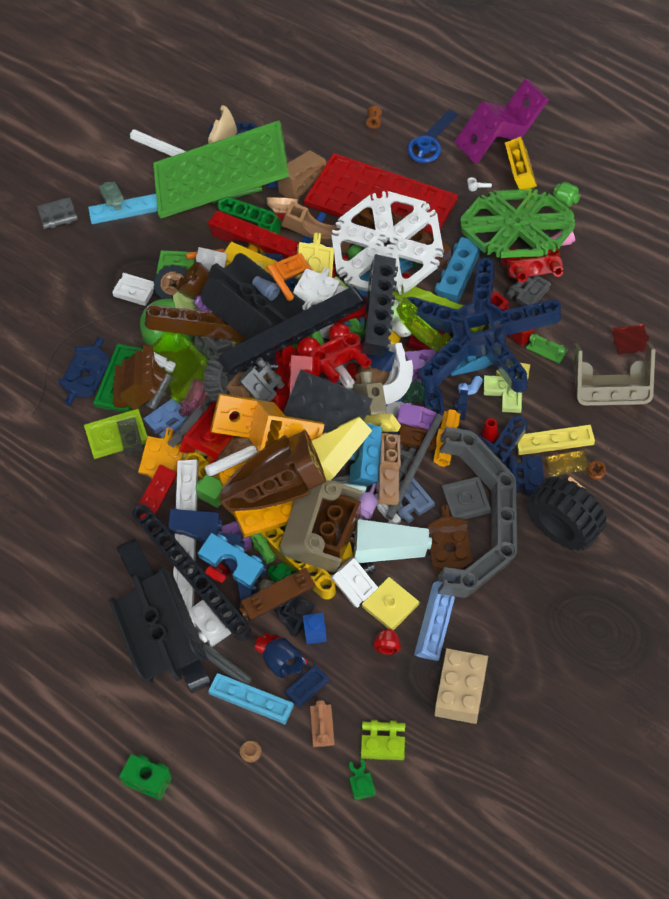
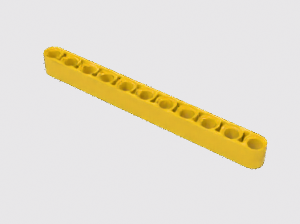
M198 452L187 453L185 460L197 459L198 481L203 479L204 475L207 474L205 467L209 465L208 461ZM217 474L212 476L219 480ZM278 527L261 533L264 538L268 539V545L274 554L290 565L292 569L298 572L306 567L309 574L312 572L317 573L315 576H311L315 583V587L312 590L321 598L331 599L335 596V582L330 578L331 575L326 570L303 562L295 563L296 560L285 557L281 553L280 544L284 535L283 530ZM270 535H276V536L273 537V538H269V537H268V536H270ZM325 585L331 586L329 589L322 588Z

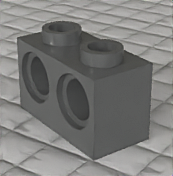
M195 336L194 341L195 347L208 360H211V356H214L216 353H223L232 348L233 345L226 339Z

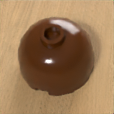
M196 262L186 271L187 275L179 279L176 286L180 293L189 298L201 296L206 281L209 279V270L201 262Z

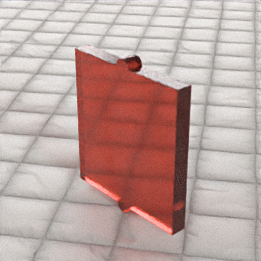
M644 324L612 328L613 343L616 344L618 355L646 351V341H648L649 336L646 334Z

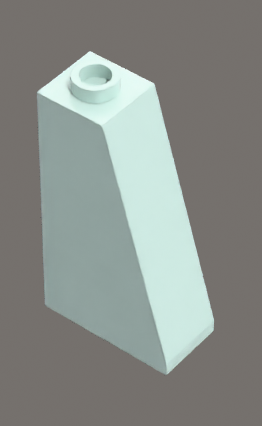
M358 519L354 534V558L358 563L425 557L427 549H431L432 538L429 537V529Z

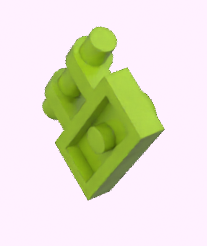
M371 720V722L363 721L362 730H371V735H362L361 759L404 760L405 737L396 736V731L405 732V723H397L396 720H390V722H378V720ZM377 731H390V736H377Z

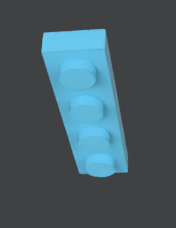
M156 194L126 199L120 203L122 209L116 211L113 205L107 207L106 204L88 207L92 224L158 211Z
M218 673L208 691L209 695L285 725L294 707V703Z

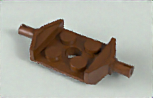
M444 505L440 507L442 517L428 524L427 528L429 529V537L432 538L430 553L433 571L440 574L444 567L466 570L473 564L467 529L468 523L465 520L451 517L449 506L445 505L444 508ZM451 545L455 548V551L447 552L444 548Z

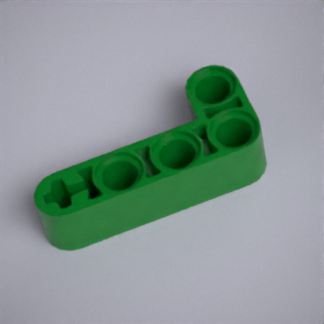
M230 197L222 198L218 202V208L223 213L279 234L282 220L272 211Z

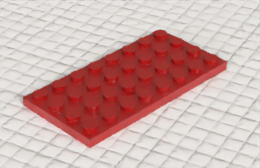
M333 153L304 199V205L342 217L369 195H371L373 200V193H375L379 199L382 198V192L385 191L388 198V191L426 201V204L430 205V209L426 212L435 210L441 231L458 200V195ZM393 202L391 204L392 212L400 217L405 218L414 210V207L400 202ZM430 224L426 225L424 228L421 229L426 233L433 235L432 226Z

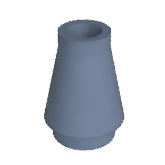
M256 276L252 281V285L269 300H274L278 296L280 289L276 283Z

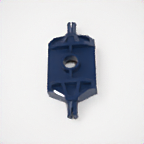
M97 337L92 346L75 347V355L64 377L58 379L59 386L68 393L64 401L65 405L71 406L74 398H89L94 395L110 363L109 356L100 349L104 342L102 337ZM85 372L90 373L89 376L81 377Z

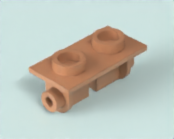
M317 701L315 706H310L313 747L333 746L334 733L331 704L326 705L324 701Z

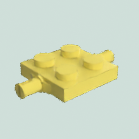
M321 233L313 234V243L299 242L297 255L302 253L311 269L317 273H321L324 267H326V270L329 268L330 273L328 277H332L334 248L320 244ZM303 273L295 276V279L300 280Z

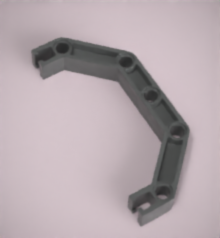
M446 427L440 436V442H444L440 448V453L460 456L491 490V550L466 570L444 567L438 575V582H443L438 588V594L466 598L504 569L517 554L516 478L474 432Z

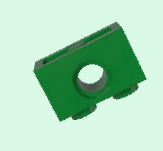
M131 754L119 776L121 783L161 801L172 779L169 768L161 763L153 764L145 756L138 755L137 757ZM146 772H151V773H152V775H151L149 778H147V779H143V778H142V775H143L144 773H146Z

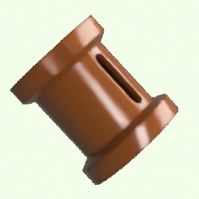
M378 106L369 107L366 125L369 128H378L381 125L380 116L382 115V110Z

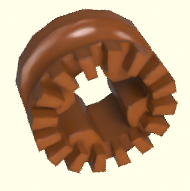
M599 460L592 461L588 466V476L594 480L602 479L606 471L605 464L602 461L599 462ZM597 468V470H600V473L597 474L593 469Z

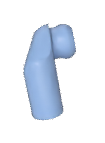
M475 376L470 385L460 383L458 385L459 393L461 389L468 390V395L476 394L483 379L480 376Z

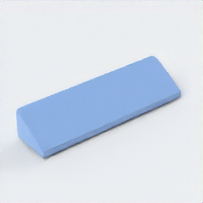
M438 581L432 585L414 653L418 657L439 661L455 599L454 596L438 594V588L443 583Z

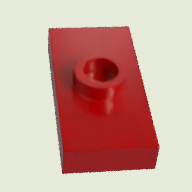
M219 563L217 568L212 565L208 566L205 573L212 579L223 583L231 571Z

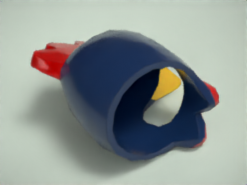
M265 633L263 637H258L254 649L263 653L266 665L278 678L287 677L292 673L301 674L303 672L302 665L308 664V661L302 657L286 638ZM298 657L293 665L286 664L290 659Z

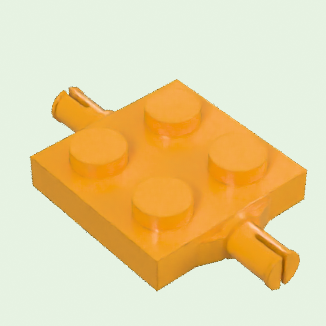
M166 428L164 438L147 437L138 471L139 474L153 478L160 464L177 472L178 461L182 460L184 453L179 451L180 443L174 448L168 444L174 430L170 428V432L169 428Z

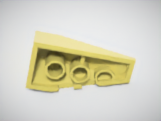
M359 416L338 426L337 429L321 434L319 438L312 440L323 467L326 481L335 477L371 433L372 430Z

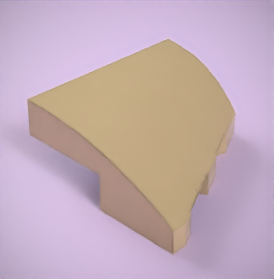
M224 105L220 108L222 112L220 121H215L213 130L209 135V144L234 136L237 133L235 121L228 108Z

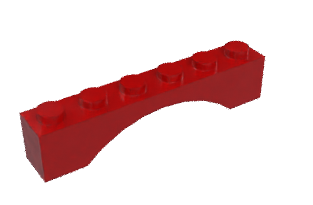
M217 210L208 222L212 235L226 242L231 240L243 241L259 247L268 253L282 254L284 259L297 255L299 242Z

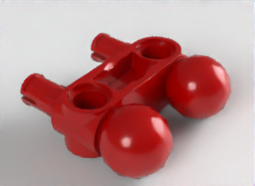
M556 248L555 252L548 250V255L543 254V256L501 258L502 266L508 270V277L517 278L519 282L527 281L530 276L549 273L560 277L564 272L560 251Z
M335 323L330 327L328 331L330 341L320 345L319 341L313 337H304L297 345L299 355L320 357L319 374H324L333 383L340 379V374L334 368L355 359L363 369L371 365V359L366 354L361 353L362 344L360 343V337L357 334L351 333L349 326L344 323Z

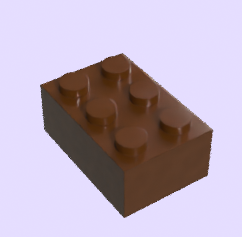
M340 495L333 501L322 498L312 533L323 538L325 542L323 553L342 559L361 515V501Z

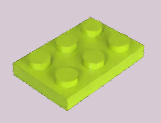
M139 409L84 425L94 459L146 444L148 437Z

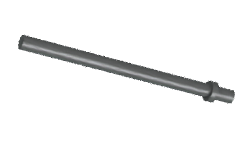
M436 414L399 488V503L397 506L389 505V510L386 514L387 519L393 520L396 512L400 510L403 497L443 419L442 415Z

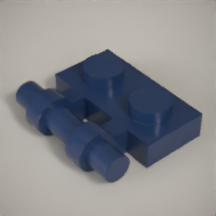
M510 456L507 468L516 478V493L520 492L519 487H524L525 494H533L544 481L542 457L522 456V463H518L515 456ZM518 472H523V478L518 477Z

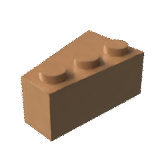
M309 150L287 163L289 177L278 180L279 193L287 198L298 199L316 182L326 166V159Z

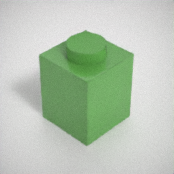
M206 474L196 485L198 498L216 508L221 505L220 492L223 487L220 480Z

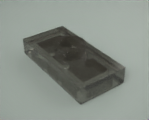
M136 418L118 421L117 425L125 456L144 452Z

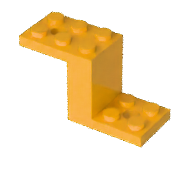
M219 393L210 430L214 433L249 438L259 452L282 436H287L289 439L290 436L302 430L308 432L311 440L317 439L323 432L324 423L285 416L274 402ZM231 412H239V416L237 419H229V415Z

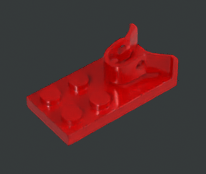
M215 401L184 435L179 451L182 453H195L196 450L207 454L206 460L208 464L216 462L235 437L233 435L211 432V424L217 403ZM230 413L229 419L235 420L239 414Z

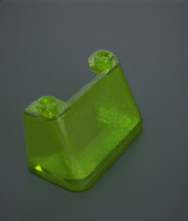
M165 332L155 342L153 349L155 353L166 358V361L169 362L170 360L176 364L172 373L166 371V374L173 377L169 384L172 393L170 396L177 403L180 401L185 403L205 392L203 390L205 384L202 383L204 380L202 374H205L204 367L207 366L208 359L184 335Z

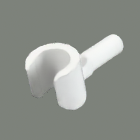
M472 177L467 180L470 191H475L480 187H492V183H477V180Z

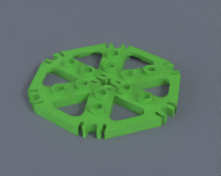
M533 189L489 192V197L481 195V198L478 197L461 217L462 234L484 253L487 250L488 255L496 252V257L501 256V258L548 255V250L555 252V248L558 250L575 228L574 214L570 209L550 193L546 196V192L538 194V190L533 192ZM523 199L524 201L515 209L505 200ZM544 206H549L557 212L537 214ZM481 209H487L495 215L474 217ZM561 229L563 232L557 239H552L541 230ZM497 232L492 240L486 243L482 242L475 235L476 233ZM519 236L533 247L532 250H509L510 246Z

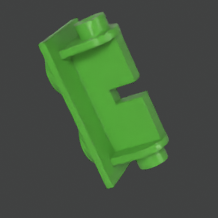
M539 334L531 335L530 343L526 348L559 364L568 349L564 348V345L547 341V339L539 336Z

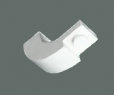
M402 343L393 344L389 351L396 353L388 380L383 384L386 404L399 400L407 392L412 381L413 363L412 360H405V351Z

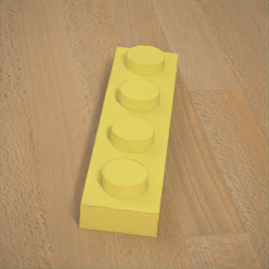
M591 425L524 434L517 444V450L519 455L594 445L595 439Z

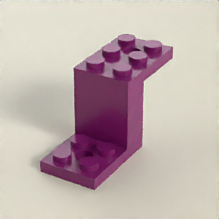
M524 79L506 106L482 101L454 143L474 163H479L497 136L508 139L523 138L549 99L529 79ZM527 99H529L530 102L528 107L525 106V102ZM477 135V142L474 144L473 138Z

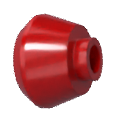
M384 629L378 633L373 642V647L379 653L392 655L401 649V644L394 630Z

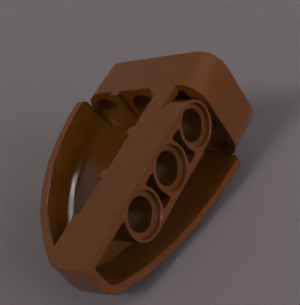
M302 430L290 436L289 439L287 436H282L251 457L236 471L221 490L220 498L224 507L229 511H247L276 506L304 497L309 494L308 489L326 482L323 467L308 432Z

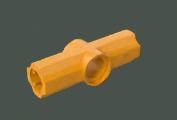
M449 409L444 411L441 428L438 429L437 447L434 455V463L438 466L445 467L450 465L451 454L440 453V448L444 443L440 442V436L446 427L458 428L460 414L456 410Z

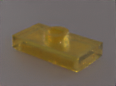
M583 450L547 456L545 459L550 476L588 470V463Z

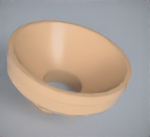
M267 198V205L274 213H287L291 202H298V199Z

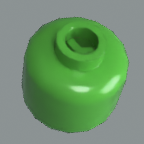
M568 182L559 183L553 192V196L566 207L577 204L580 199L578 187Z

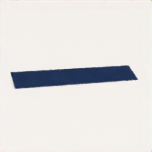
M448 110L424 136L436 139L459 114Z

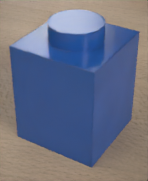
M323 613L303 615L306 644L327 642Z

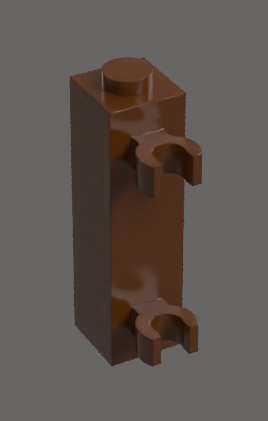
M305 567L242 600L239 603V613L249 623L312 590L315 587V583Z

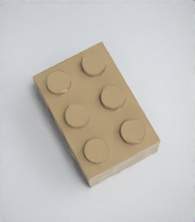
M446 649L435 716L477 724L488 656Z

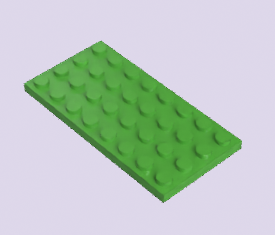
M279 120L153 163L157 209L160 218L289 177L282 125Z

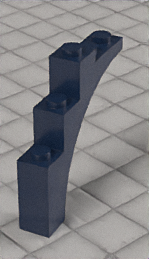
M170 509L168 526L170 533L184 535L203 544L211 533L214 535L221 534L228 540L227 543L232 546L236 544L244 549L245 541H241V535L218 533V531H222L223 519H220L219 513ZM256 556L262 560L261 564L264 566L262 573L257 579L262 580V575H266L267 563H263L262 556ZM230 558L224 559L223 561L233 574L237 568L236 561ZM236 581L241 601L256 593L257 582L249 589Z

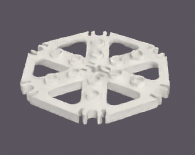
M383 191L382 198L378 199L376 194L373 193V201L371 200V195H369L338 219L339 222H336V226L341 228L339 231L333 230V235L331 234L336 271L340 278L348 275L344 279L348 286H355L357 289L368 292L369 282L361 280L360 277L370 270L374 255L395 258L396 266L398 267L396 278L394 277V281H397L395 290H398L399 295H402V287L405 294L435 271L440 264L439 260L434 259L435 257H443L444 253L438 216L435 210L426 212L430 209V205L426 204V201L388 191V198L385 191ZM393 202H400L413 206V212L394 226L391 204ZM370 207L373 210L376 230L353 224L351 219L364 208ZM430 224L432 226L434 236L432 244L426 245L408 240L426 225ZM342 241L366 247L351 260L344 261L342 259L340 247ZM390 241V244H388L387 247H385L384 243ZM399 257L421 263L423 267L410 278L404 279L401 274Z

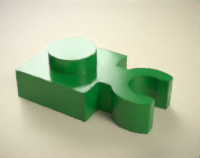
M363 759L360 760L361 767L359 769H355L353 763L349 762V770L355 775L349 777L354 801L376 796L371 773L364 774L366 766Z

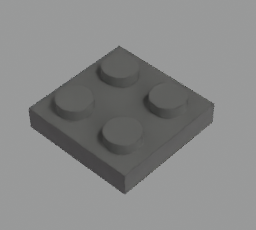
M480 477L442 485V492L446 504L449 506L451 517L465 520L491 513Z

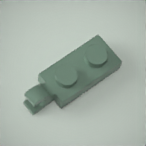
M106 182L98 186L107 207L113 205L115 211L122 209L120 203L124 202L123 196L115 182Z

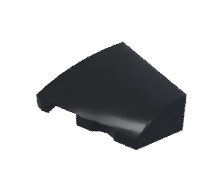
M298 596L275 608L274 611L291 635L296 637L304 626L303 615H310L316 605Z

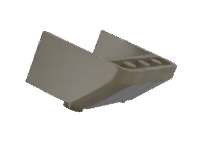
M646 341L645 360L634 361L630 366V374L593 375L591 364L582 361V349L578 343H574V378L576 396L580 404L585 406L647 404L653 399L655 348L650 341Z
M329 480L312 489H308V495L294 500L280 544V551L285 557L335 573L342 559L323 553L325 546L323 538L312 533L322 498L333 501L340 495L359 500L362 490Z

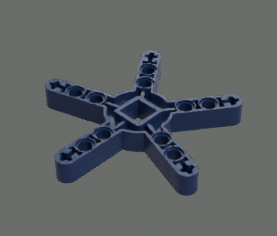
M483 258L477 263L473 303L467 304L459 310L415 297L406 298L403 301V309L407 319L410 320L412 317L418 324L453 334V338L421 368L422 386L427 390L435 389L471 355L487 356L514 392H524L528 387L527 372L505 345L507 335L558 323L561 320V304L557 300H547L502 311L499 307L492 304L495 273L493 261L489 258ZM488 324L489 330L471 334L470 328Z

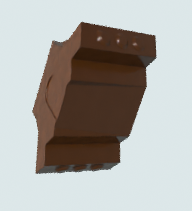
M143 345V351L135 350L133 356L127 360H122V366L115 365L113 384L114 407L126 408L130 406L135 410L153 398L158 391L159 385L165 378L166 371L155 361L153 346Z

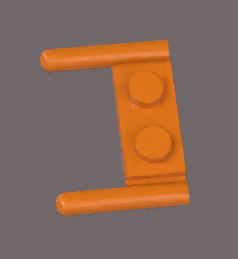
M302 253L267 267L288 301L293 300L294 296L284 281L302 274L306 268L312 270Z

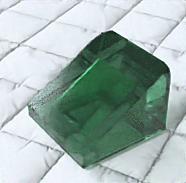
M417 380L411 382L407 392L402 396L404 404L426 400L425 389Z

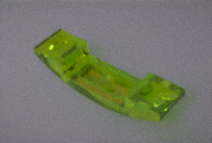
M405 296L402 298L396 310L404 325L422 343L439 352L452 337L448 333L441 336L416 314L418 308Z

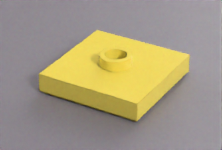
M390 577L362 603V607L385 627L395 630L419 605V601Z

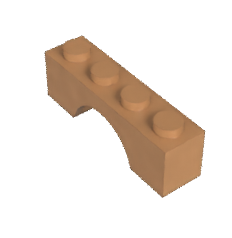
M291 202L282 223L283 227L309 238H313L314 233H321L320 243L333 247L332 231H339L341 229L336 225H328L317 221L311 216L308 208L295 202ZM342 241L340 244L341 252L346 254L351 243Z

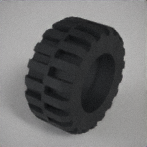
M564 477L546 478L527 502L528 514L531 515L530 518L535 522L536 527L541 529L543 534L550 537L555 543H559L562 547H568L573 551H582L590 548L606 527L605 511L601 508V504L585 488L578 486L574 481H568Z

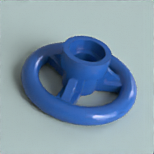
M419 136L410 141L407 151L414 161L429 163L439 157L441 146L436 139L430 136ZM415 144L419 148L417 156L412 151ZM436 151L431 157L423 158L424 154Z

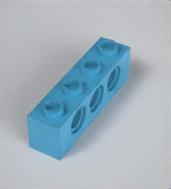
M461 237L459 243H455L453 248L454 254L447 262V269L442 271L441 282L437 283L435 287L437 296L447 298L457 304L461 299L481 252L469 239Z

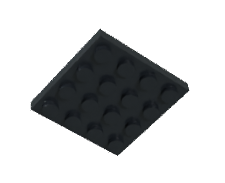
M300 370L283 414L288 417L323 422L324 429L322 434L337 429L338 426L358 416L364 421L373 398ZM347 462L344 464V466H343L340 470H342V471L345 470V467H346V465H347Z

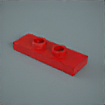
M160 464L139 504L148 506L156 516L177 477V472ZM147 513L142 514L140 516V519L144 518L147 515Z

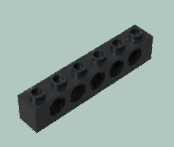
M375 254L370 265L361 353L383 358L385 352L390 349L391 340L388 337L392 332L393 325L390 324V321H392L394 310H391V306L395 302L393 292H395L397 285L394 277L396 278L398 273L395 258Z

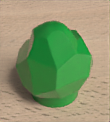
M283 562L270 566L267 574L272 582L277 583L297 571Z

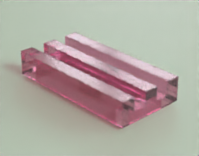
M194 378L179 409L180 414L189 416L197 407L201 409L207 392L203 390L205 384L202 383V380Z

